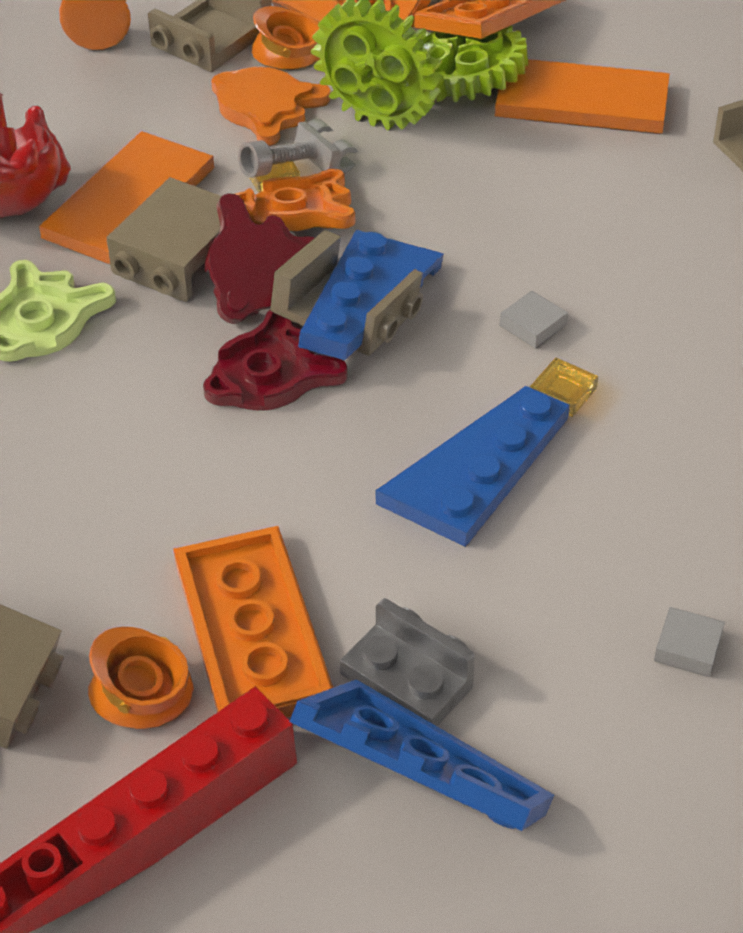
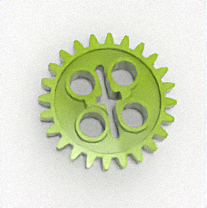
M346 0L342 6L337 4L318 23L317 26L320 29L312 36V39L317 44L312 48L311 53L320 58L313 67L315 70L325 72V76L319 81L320 84L332 86L334 90L330 93L329 98L336 99L340 97L343 100L341 106L343 112L352 107L355 110L356 121H359L365 115L368 116L371 126H375L381 120L386 130H390L395 123L400 129H404L409 122L415 125L434 106V101L441 94V90L437 86L441 83L444 76L435 71L442 64V61L430 57V53L436 48V45L423 42L422 37L427 32L425 28L415 31L411 27L414 16L410 15L404 20L399 17L398 5H395L390 11H386L383 0H377L372 6L369 0H359L357 3L354 0Z
M512 25L483 39L437 31L426 32L422 37L424 43H434L436 45V48L430 53V57L442 61V64L435 71L444 76L441 83L437 86L441 90V94L436 98L437 102L442 101L447 96H452L453 102H457L461 96L465 95L470 100H475L477 93L490 96L492 88L505 90L506 82H517V75L525 74V66L529 64L526 38H522L520 30L513 31Z

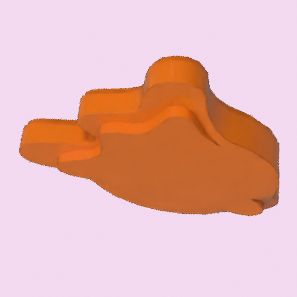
M249 67L236 71L221 72L211 80L212 91L217 96L221 115L236 125L250 129L255 134L257 141L262 140L268 146L275 145L280 140L282 130L297 127L298 122H304L306 108L323 107L330 102L329 95L331 91L329 86L302 82L284 71L270 67Z
M327 169L309 176L278 177L264 180L263 191L255 195L251 188L243 192L234 193L244 201L250 218L255 224H262L269 215L279 216L289 231H300L313 227L347 229L356 223L355 211L352 207H349L351 204V192L348 188L344 187L345 173L339 169Z

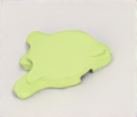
M15 261L9 269L11 275L10 284L0 293V360L12 362L26 357L48 355L70 345L80 335L90 317L115 305L116 295L114 288L107 283L74 288V277L69 271L41 272L31 261Z

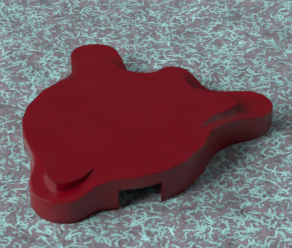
M227 193L222 195L217 203L216 209L220 221V233L214 239L205 259V272L209 271L215 285L213 292L217 299L218 315L227 323L239 324L248 316L257 315L260 310L271 309L275 271L315 237L294 236L288 230L283 220L277 215H269L262 224H255L251 220L241 197L236 194Z
M270 309L266 313L263 322L257 328L234 337L218 350V361L213 367L211 375L203 383L204 397L208 402L218 406H235L253 411L278 409L296 401L313 388L337 386L345 383L348 379V366L342 359L314 355L317 352L299 348L301 329L293 327L291 320L272 312Z

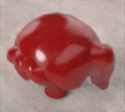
M0 93V218L24 215L42 204L52 191L66 184L71 171V165L58 139L47 126L42 108L38 105L30 107L25 113L24 125L14 130L13 127H7L2 100L3 94Z

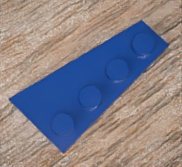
M355 230L300 331L298 347L346 360L362 345L367 313L414 269L423 273L421 288L423 280L428 274L434 276L441 269L444 253L385 238L376 232Z
M524 386L376 489V505L466 547L568 420L570 404Z
M357 679L298 700L290 719V723L486 814L493 822L506 828L523 831L546 816L555 796Z

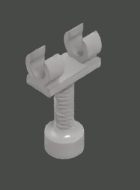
M313 119L309 123L305 121L298 122L295 143L269 147L262 140L242 143L238 151V162L241 171L248 178L268 175L274 164L307 158L322 171L339 169L345 173L350 171L355 164L343 156L349 152H358V150L344 139L331 144L320 133L324 131L331 132L333 129L321 119Z

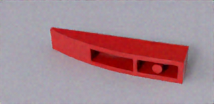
M254 686L0 863V933H30L100 897L151 867L297 764L293 724Z

